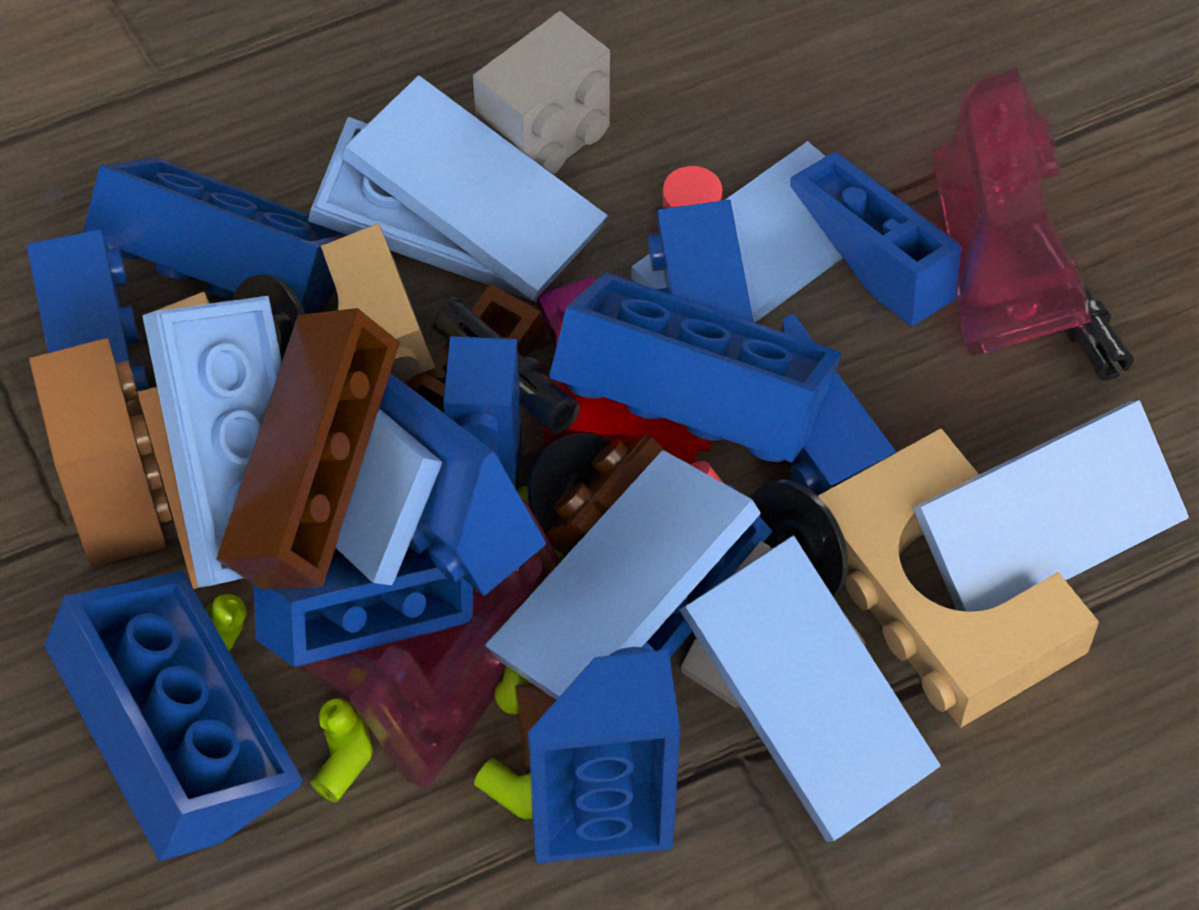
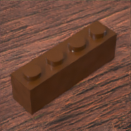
M359 308L297 316L216 560L260 589L323 588L400 343Z

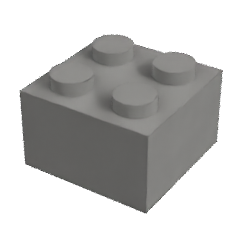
M561 11L557 12L473 74L475 117L554 175L563 166L567 158L584 145H591L597 142L610 126V49Z

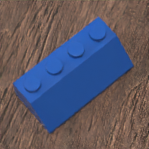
M157 157L100 165L83 230L84 233L102 229L108 249L119 247L122 258L137 259L139 256L155 262V270L162 275L181 280H188L191 277L209 283V292L232 300L240 284L251 276L260 274L277 276L285 281L295 292L305 314L322 310L336 288L321 246L347 236L346 234L309 222V214Z
M605 272L566 307L549 378L566 383L567 388L579 396L586 398L606 397L626 404L627 409L639 417L647 419H660L663 417L686 425L687 430L699 438L706 440L726 439L747 447L749 453L762 460L772 462L786 460L793 462L808 441L842 352Z
M390 373L379 408L442 461L441 468L409 546L418 554L422 553L426 548L429 549V556L446 578L454 584L463 578L485 596L547 543L495 452Z
M183 571L63 597L44 647L159 862L222 843L300 787L303 779Z
M626 647L614 651L609 656L594 657L528 732L536 864L673 849L680 725L669 650L649 651L642 647Z

